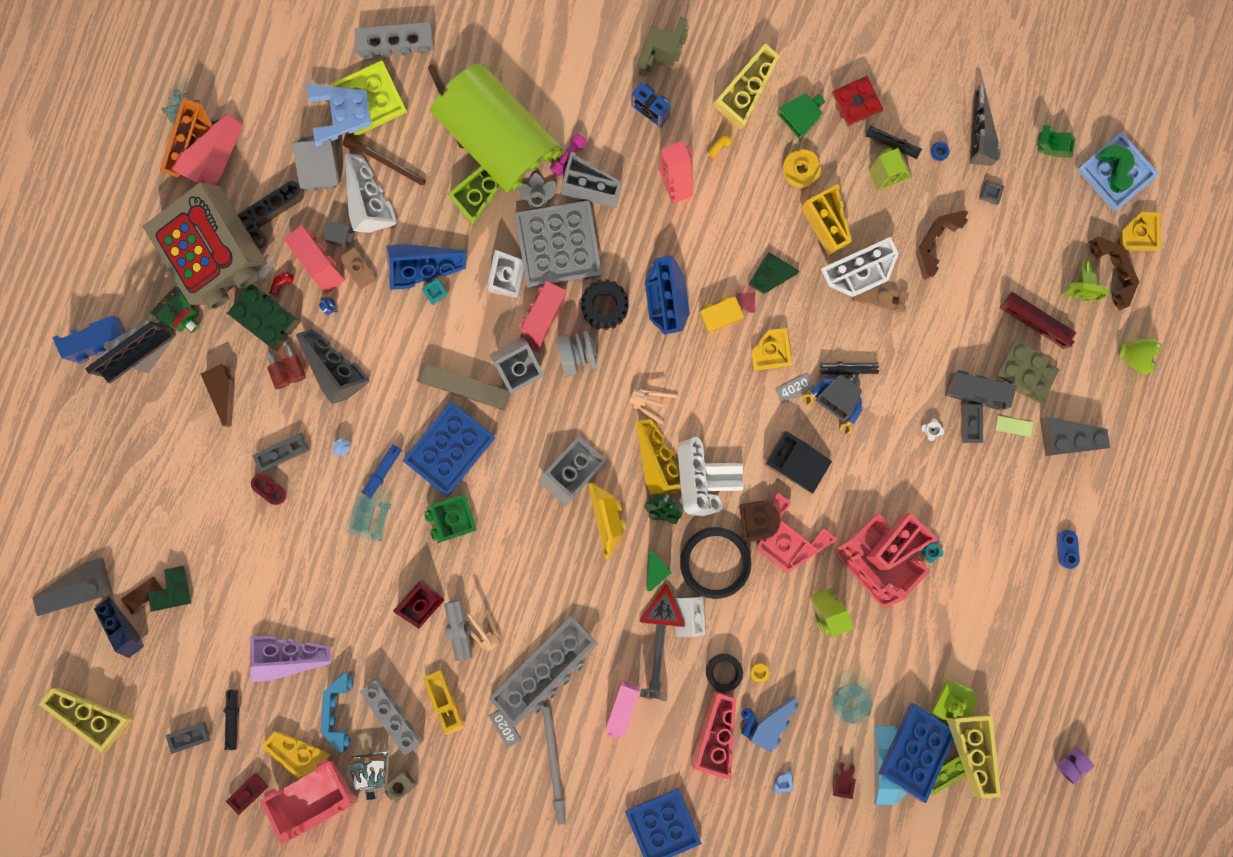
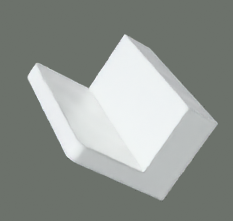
M705 463L707 491L744 490L742 463Z
M703 597L674 598L685 623V627L675 626L676 637L706 635Z

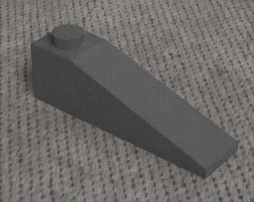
M980 84L975 90L970 164L992 166L1000 159L1001 149H998L999 141L985 87Z
M311 329L297 333L296 337L316 380L331 404L347 400L369 383L370 380L356 363L351 364L344 358L345 355L341 351L338 353L331 348L330 342L315 330Z

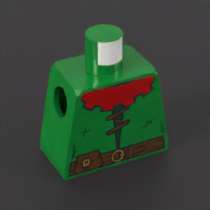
M176 286L149 312L179 332L186 328L189 332L194 333L200 327L194 320L199 312L194 305H189L180 288Z

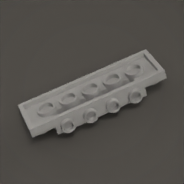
M570 616L510 676L489 700L513 727H517L529 713H539L544 707L543 703L547 699L551 700L558 693L557 689L561 685L565 686L570 682V675L574 671L579 672L583 669L585 657L598 643L573 616Z

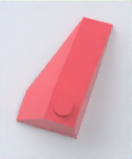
M225 114L209 128V131L202 137H198L195 143L180 153L172 170L196 185L199 182L216 185L222 176L243 124Z

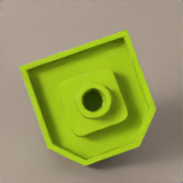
M1090 260L1081 262V275L1078 283H1071L1061 290V295L1076 297L1082 301H1100L1109 296V289L1097 285L1096 274L1093 273V264Z
M946 679L930 710V714L946 721V718L971 716L977 704L974 690Z

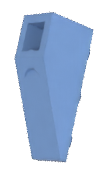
M791 696L758 720L749 737L750 742L770 752L773 749H777L781 741L779 737L782 731L785 732L789 726L790 721L788 718L791 713H795L798 707V703H796L798 699Z

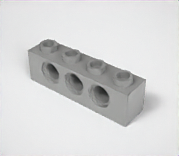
M430 22L355 28L356 51L360 57L365 59L378 55L382 57H390L392 54L407 56L414 52L428 54L430 51H434L433 28ZM413 37L418 38V40L415 43L409 42L410 39ZM393 39H399L397 44H391ZM376 40H379V41H380V44H379V45H377V46H372V43H373L374 41H376Z
M377 678L359 691L404 756L424 741L380 678Z

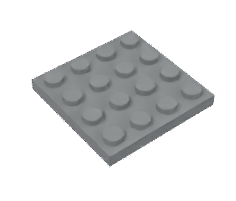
M590 201L515 213L527 288L544 286L546 281L557 284L602 276Z

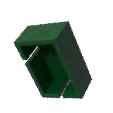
M253 284L245 289L227 312L229 316L276 351L280 349L288 338L281 333L282 330L291 335L301 322Z

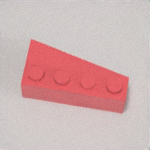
M684 141L661 149L659 172L672 204L693 196L690 158L692 157V152L688 145L685 146Z
M713 689L690 763L695 770L729 780L732 778L731 763L733 761L732 747L734 743L733 731L736 712V698L731 694Z

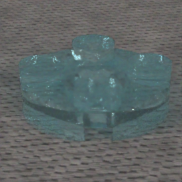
M847 684L838 689L833 696V708L841 720L851 724H859L869 717L873 701L865 688L857 684ZM850 699L857 700L858 703L855 704V709L848 707Z

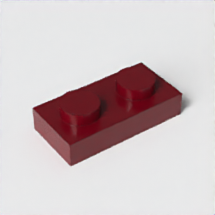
M254 773L226 802L240 815L269 786L257 773Z

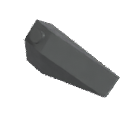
M104 558L81 564L32 597L37 616L113 595Z

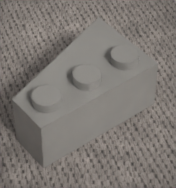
M571 151L561 185V194L617 208L622 182L603 170H598L590 162L582 160Z

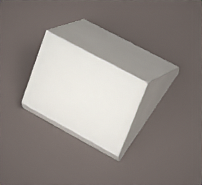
M495 250L487 284L488 291L518 298L524 271L522 259Z

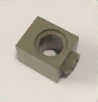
M404 769L384 786L386 789L385 793L390 800L394 799L395 802H398L414 789L417 783L409 772ZM395 783H402L404 790H396Z

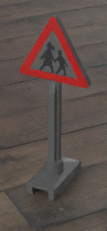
M665 584L639 620L641 623L658 625L652 680L649 683V689H641L640 697L648 700L654 698L667 702L668 694L660 691L666 626L685 627V623L669 586Z

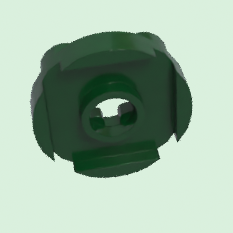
M653 494L651 498L647 497L644 507L649 513V518L653 520L661 519L677 524L684 511L683 505L680 502L678 504L673 502L674 498L671 496Z

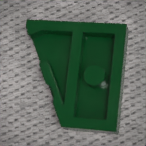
M768 252L748 285L764 295L796 276L799 270Z

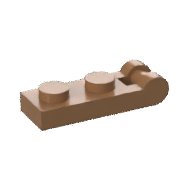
M876 286L854 296L852 301L904 313L906 309L904 305L905 301L908 300L909 293ZM893 297L898 298L897 304L892 303Z

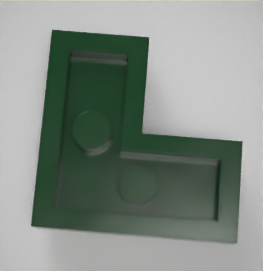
M179 566L164 569L167 589L147 593L151 612L191 604L185 567Z

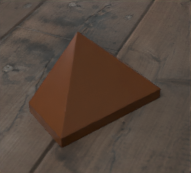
M153 576L121 598L130 613L134 614L149 604L147 593L163 589Z

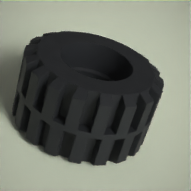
M605 279V281L597 280V283H591L590 287H586L584 290V294L581 297V310L584 319L591 326H595L596 329H613L618 324L620 325L627 316L629 308L628 295L621 285H617V282H610L608 279ZM609 295L613 297L616 301L614 312L609 315L598 314L593 307L594 300L598 296Z

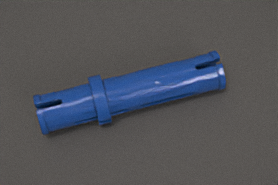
M392 444L374 474L369 476L370 480L361 493L372 499L379 485L384 483V477L403 451L402 449Z

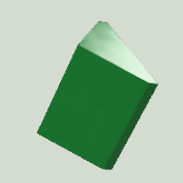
M648 550L646 590L652 591L672 572L653 551Z

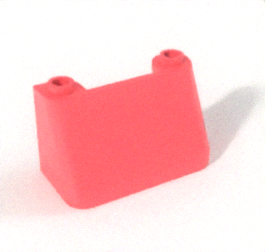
M877 513L836 549V555L881 606L889 607L904 600L930 571L925 563L918 559H906L889 570H879L866 558L888 529L887 520L880 513Z
M328 759L319 762L316 764L318 768L312 773L281 790L276 791L274 788L266 792L265 798L260 800L280 844L301 835L358 802L356 795L333 761L328 762Z

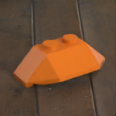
M182 97L165 149L160 172L178 178L182 177V175L172 170L180 153L186 148L188 149L195 143L198 137H202L212 126L202 104Z

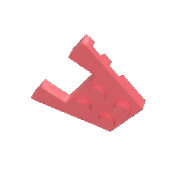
M777 492L772 505L776 507L781 517L791 505V502ZM781 521L777 533L767 540L759 541L756 549L788 573L834 543L837 538L822 528L810 544Z

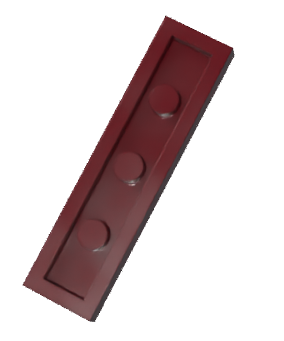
M1014 292L1009 293L1000 309L1063 349L1072 347L1075 342L1072 339L1077 332Z

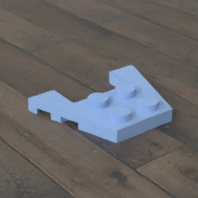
M307 84L309 102L330 100L333 121L332 126L313 128L315 146L323 145L322 142L329 139L331 141L338 139L339 135L346 132L350 134L372 125L366 91Z

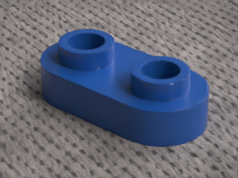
M1063 530L1057 535L1056 539L1058 561L1062 567L1073 569L1080 562L1078 537L1073 531ZM1068 536L1071 538L1070 543L1066 542ZM1069 556H1072L1073 561L1071 563L1068 562Z

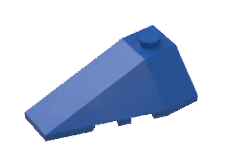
M410 244L386 245L390 290L409 289L415 287L417 283L432 281L434 277L446 276L466 269L465 250Z

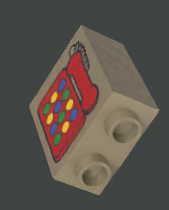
M199 182L142 226L189 305H207L210 310L224 305L230 299L227 294L228 291L236 285L241 289L253 284L259 278L256 271L267 264L227 196L218 185Z

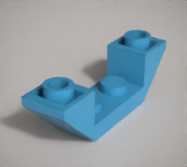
M350 671L345 672L323 692L321 733L339 753H343L350 746V736L348 735V730L332 729L336 725V715H333V711L337 705V696H334V693H348L350 688H353L354 677H351Z

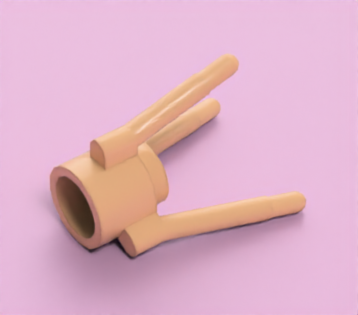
M641 388L640 390L634 389L630 399V403L634 404L633 408L640 410L660 424H664L663 420L642 406H645L646 403L659 407L664 406L662 403L648 399V395L678 398V395L648 391Z
M486 610L485 613L493 634L490 631L485 634L473 616L468 613L467 616L482 637L480 639L472 631L470 636L479 643L482 649L485 648L487 652L500 644L498 641L500 636L496 631L489 611Z

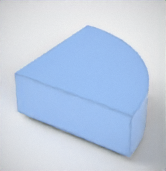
M790 770L783 772L777 777L773 788L774 793L794 791Z

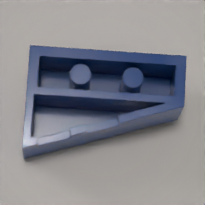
M110 316L89 324L90 327L79 332L77 329L71 330L72 334L66 337L59 338L58 335L52 337L61 358L80 364L88 361V357L104 354L106 352L104 346L126 333L120 318Z

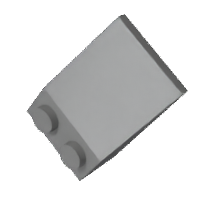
M578 435L537 481L566 507L607 460Z

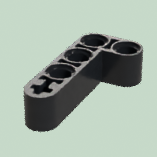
M287 182L238 214L242 223L245 219H249V224L245 228L251 238L259 235V240L254 242L258 249L263 248L267 242V238L260 227L304 198V190L300 189L296 182ZM281 198V204L274 206L275 200ZM261 209H265V214L258 216V212Z

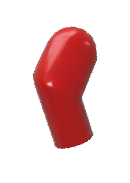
M283 272L276 276L269 293L278 296L281 286L285 283L291 284L294 276L289 274V272Z

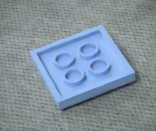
M1122 132L1077 169L1113 212L1121 208L1159 175ZM1111 145L1123 146L1134 155V167L1127 173L1129 177L1133 176L1134 181L1132 186L1122 193H1115L1110 189L1114 162L1095 159L1100 151Z

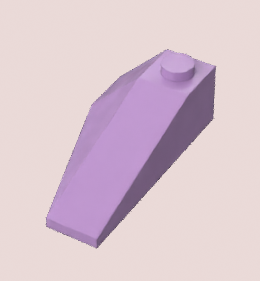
M271 635L250 637L251 682L272 681L331 664L330 646L310 642L305 644L296 643L293 639H288L287 641L279 640L276 636Z

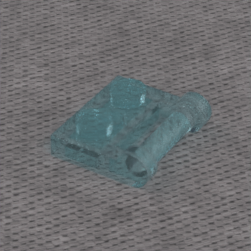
M357 495L347 533L382 541V531L388 509L391 508V503ZM375 506L381 508L375 532L372 533L369 532Z

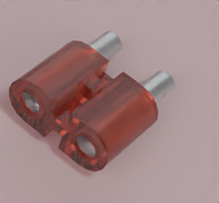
M290 345L284 347L288 358L283 359L284 361L276 362L272 352L266 354L270 363L267 369L275 389L285 388L290 383H297L306 378L299 356L293 354Z

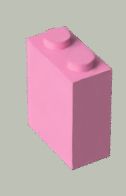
M620 681L606 722L605 731L609 732V736L614 738L625 737L640 692L638 686Z

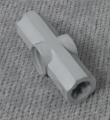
M462 600L444 603L448 622L446 634L448 639L452 641L455 661L470 659L473 657L469 640L471 627L469 622L465 620Z

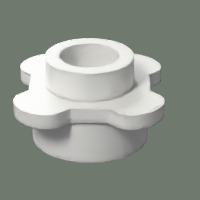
M935 418L931 419L930 423L924 424L921 427L929 441H934L935 437L944 434V429Z

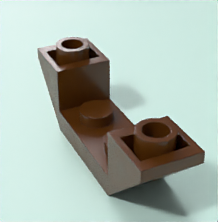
M964 210L939 216L932 224L916 251L923 279L926 280L930 276L934 277L939 269L937 264L940 260L928 254L936 244L933 242L936 236H941L945 227L953 232L959 228L962 229L968 221L965 218L968 211Z
M1099 236L1090 240L1089 249L1096 259L1106 254H1111V262L1119 272L1120 282L1125 286V288L1112 293L1114 305L1118 307L1119 311L1129 307L1138 287L1139 279L1124 246Z

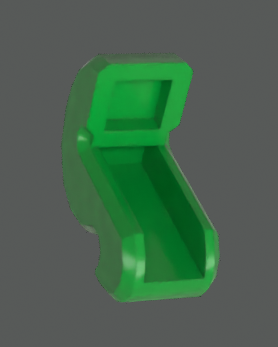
M1111 145L1100 151L1095 159L1114 162L1110 189L1115 193H1122L1129 189L1133 184L1134 178L1133 176L1129 177L1127 173L1131 171L1135 163L1134 155L1131 151L1120 145Z

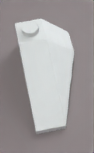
M346 153L348 211L353 231L370 233L395 225L397 221L393 207L383 197L381 186L376 185L373 179L374 174L364 157Z

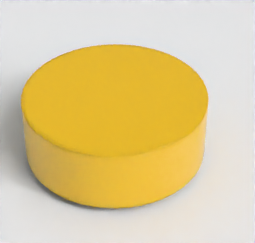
M758 662L751 666L750 676L754 681L762 683L769 678L770 671L764 663Z

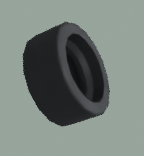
M721 653L709 660L706 666V677L714 689L728 692L740 685L743 679V669L735 657L730 654ZM728 661L735 667V677L728 684H721L714 679L713 669L719 662Z

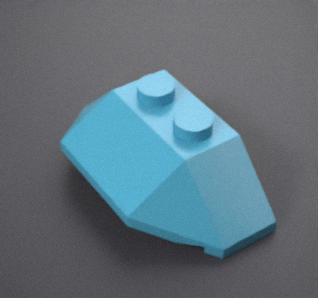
M874 726L875 805H895L908 794L878 774L898 731L895 726Z

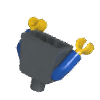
M849 374L847 378L839 375L837 378L829 377L823 379L810 390L811 393L809 395L807 394L802 397V400L805 397L811 398V402L807 406H810L813 403V398L817 397L815 401L843 422L847 420L846 423H842L839 426V431L844 426H848L845 434L851 433V424L856 422L862 412V398L860 397L862 390L856 386L859 379L854 374Z

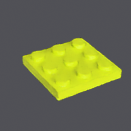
M382 60L331 84L332 87L364 90L367 93L372 125L355 131L354 134L356 136L407 113Z

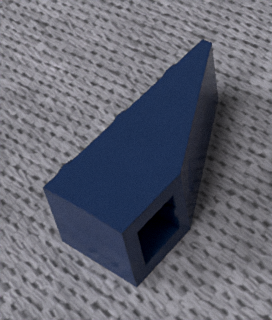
M110 597L94 608L116 653L130 658L144 647L135 628Z

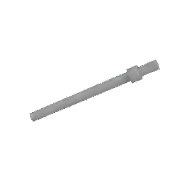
M544 706L543 716L554 792L553 807L556 809L557 823L562 825L565 824L563 809L565 808V801L562 799L551 710L550 706Z

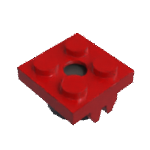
M868 75L832 92L836 101V109L840 111L839 116L842 119L844 118L848 127L883 111V107Z

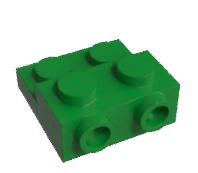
M465 494L428 505L426 507L427 511H424L426 521L431 522L433 528L430 530L433 540H437V544L477 531Z

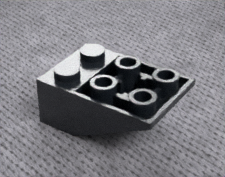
M783 431L763 465L813 494L832 460L791 433Z

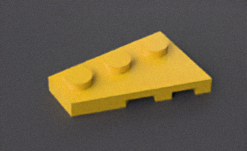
M274 731L261 746L298 779L315 771L318 768L316 764L328 759L332 755L328 751L279 731Z

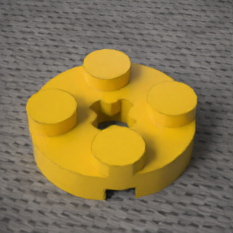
M805 149L790 153L783 163V178L793 187L808 188L817 181L821 173L818 157L813 152ZM805 165L806 173H799L797 166Z

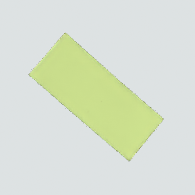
M998 416L995 431L1031 437L1033 422Z

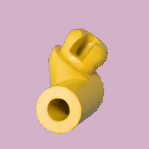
M722 135L712 145L707 155L715 159L724 146L728 148L732 145L733 139L729 135Z

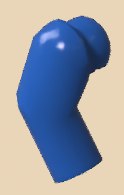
M745 708L741 711V717L745 723L741 734L749 738L757 724L754 712L750 708Z

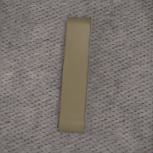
M422 363L417 382L501 410H506L511 395L507 390L426 363Z

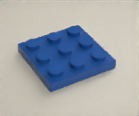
M679 788L625 810L643 857H673L702 844Z

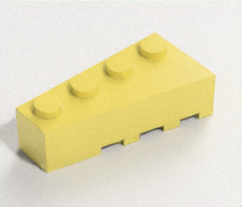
M766 43L713 104L739 130L745 126L779 58V55Z
M52 688L39 704L100 752L108 751L133 720L131 717L61 688Z
M977 715L946 718L972 795L982 799L1001 797L992 716Z

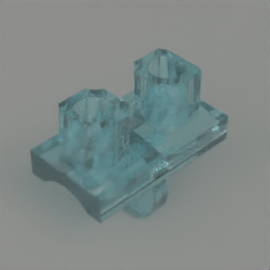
M179 89L174 90V96L168 97L170 103L176 102L177 104L162 107V112L167 113L171 123L175 120L182 97L189 99L188 94H181ZM198 99V100H193L194 102H197V103L200 104L199 99Z

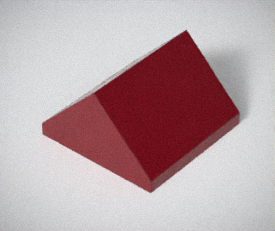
M421 580L398 604L393 612L420 629L443 603L444 598L425 581Z

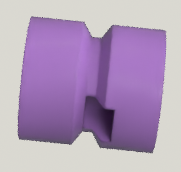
M1075 747L1068 754V759L1063 758L1056 764V767L1068 781L1075 785L1082 778V773L1087 774L1094 767V764L1079 748Z

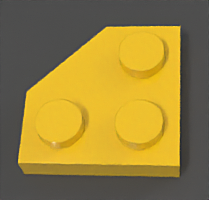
M1140 212L1120 231V245L1124 246L1126 251L1161 250L1160 212Z
M787 328L768 330L751 352L753 371L792 366Z

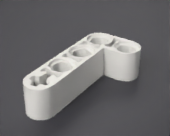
M693 437L680 442L677 450L684 511L687 514L706 516L721 511V499L717 495L708 494L702 441L697 437Z

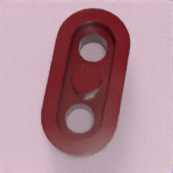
M257 474L252 478L251 488L270 504L280 505L285 502L287 498L286 490L269 476ZM262 480L265 481L264 487L260 486V481ZM276 492L280 493V498L278 499L274 496Z

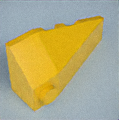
M652 419L638 420L636 427L645 482L651 496L653 494L671 496L681 492L679 462L674 457L676 453L673 449L669 450L666 446L664 436Z

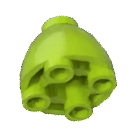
M1142 338L1128 344L1123 343L1119 358H1123L1134 371L1148 376L1149 373L1153 374L1156 365V362H1153L1154 354L1159 355L1162 343H1158L1159 339Z

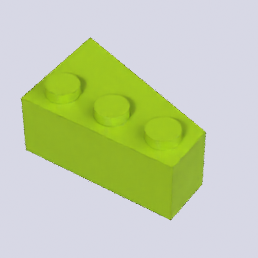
M888 148L880 152L881 155L876 158L877 160L873 162L869 169L877 191L912 178L904 156L898 148L894 150Z
M831 588L810 596L818 617L815 621L819 631L835 637L855 629L848 610L841 601L836 602L838 597L833 594Z

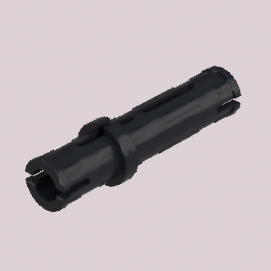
M870 125L865 135L893 149L898 148L900 152L916 160L922 148L908 143L906 139L897 138Z
M837 361V363H820V368H828L820 369V375H878L879 370L871 369L879 368L878 362L843 363L842 361Z
M226 690V706L223 710L225 713L224 750H228V748L229 750H236L238 712H240L238 707V690Z

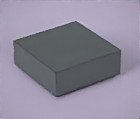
M986 180L980 200L998 205L1005 186Z

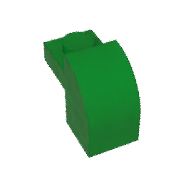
M1043 125L1042 132L1038 136L1039 144L1037 150L1050 156L1072 158L1076 139L1072 133L1055 132L1051 125Z

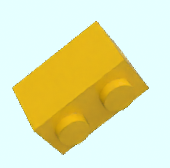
M726 296L721 298L718 304L713 305L709 303L701 307L702 310L699 312V316L707 334L743 320L744 315L735 296L732 298Z

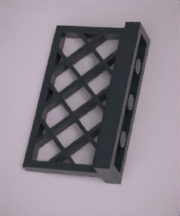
M150 321L85 369L89 374L104 377L106 382L111 384L172 340L174 336L162 321L158 323Z

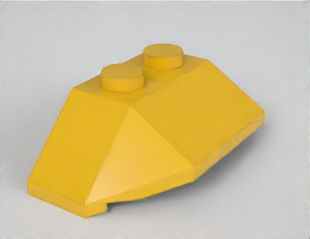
M591 482L588 483L604 558L607 559L622 538V531H625L626 527L624 519L620 520L618 512L622 511L620 501H615L614 496Z

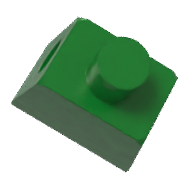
M805 93L780 107L777 114L801 141L820 119L822 111L819 107L825 103V100L820 94L811 99Z

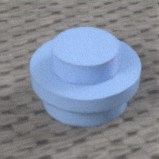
M344 438L337 440L332 446L333 453L336 456L347 454L351 443Z

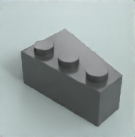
M957 370V372L950 374L945 396L1001 411L1012 407L1017 385L990 380L980 375L971 376L968 372Z
M1051 417L1040 418L1045 456L1110 448L1108 429Z

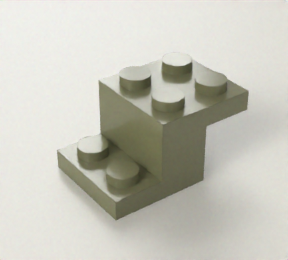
M680 16L674 34L652 26L639 61V75L646 77L647 71L651 72L654 60L672 67L675 61L679 62L683 44L685 45L688 37L689 26H687V18Z
M1013 341L996 376L1009 382V384L1017 385L1016 392L1043 404L1060 369L1048 364L1050 358Z

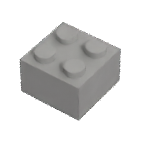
M524 337L490 354L510 394L544 376Z

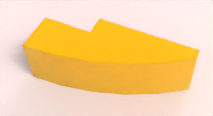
M439 670L423 677L443 732L449 735L465 728L455 699L442 671Z

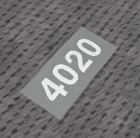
M806 373L775 390L783 403L814 387Z
M500 711L489 716L507 748L521 740L514 727Z

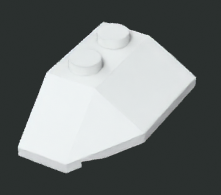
M891 237L820 270L829 287L854 297L887 282L899 253Z

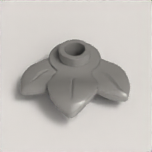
M534 173L528 185L523 184L519 188V194L521 198L528 201L532 209H541L546 206L547 200L554 197L556 182L550 181L545 183L538 173ZM536 198L541 199L539 204L534 203Z

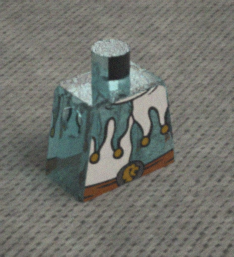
M388 752L350 756L347 761L355 790L365 789L366 800L377 799V788H381L386 784Z

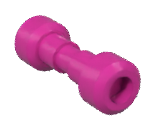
M574 134L570 139L571 144L564 155L558 161H554L551 164L550 170L555 175L562 176L564 174L571 151L576 153L578 149H583L587 141L582 135Z

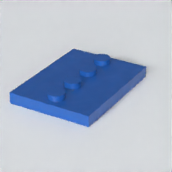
M450 402L402 461L448 497L496 437L453 402Z
M910 703L878 774L920 802L927 803L954 741L950 728L916 704Z

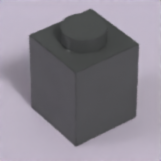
M327 221L323 240L329 244L349 248V244L354 240V232L349 225Z

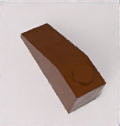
M220 364L200 374L222 425L230 427L232 426L234 382L232 378H234V374L230 367L227 368V366Z

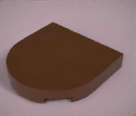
M756 501L739 505L745 543L767 540L777 533L780 528L781 517L776 507L765 501Z

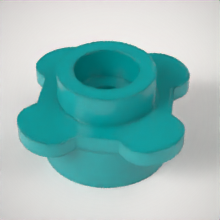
M937 541L928 544L920 550L921 553H924L926 561L929 563L943 556V550L937 545Z

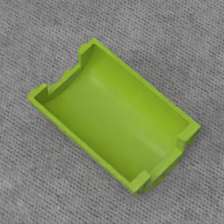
M480 63L472 65L458 74L445 86L447 89L444 90L443 96L439 94L429 110L507 194L513 189L515 191L523 185L522 180L525 174L530 170L535 171L543 160L547 163L553 159L556 161L563 154L562 146L484 64L482 66Z

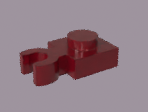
M841 762L839 765L841 776L835 775L832 795L853 799L856 779L850 777L855 772V766L851 764L850 769L845 771V764Z

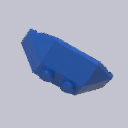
M673 255L654 259L653 266L645 281L649 319L664 335L682 332L690 314L685 275Z

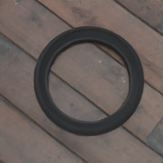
M711 527L700 530L686 542L680 557V569L685 582L695 593L706 598L721 599L735 594L744 586L751 572V555L746 543L739 535L725 528ZM711 536L729 539L737 546L742 556V570L739 577L732 585L720 590L707 589L698 584L689 568L690 554L695 545Z

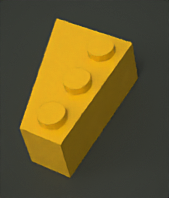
M839 184L812 197L800 207L828 256L840 251L852 242L847 219L843 212V201H841L839 195Z

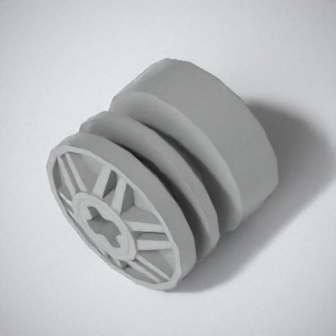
M588 330L583 331L585 340L580 341L578 333H575V342L573 343L568 335L556 338L565 377L576 375L577 365H581L583 371L587 372L586 363L589 362L592 371L597 370V355L594 342L588 334Z

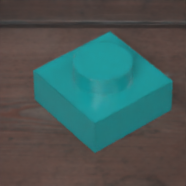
M438 279L422 288V291L432 305L448 296Z

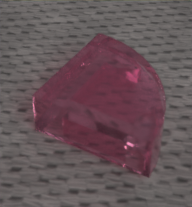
M736 293L738 304L745 311L755 313V293Z

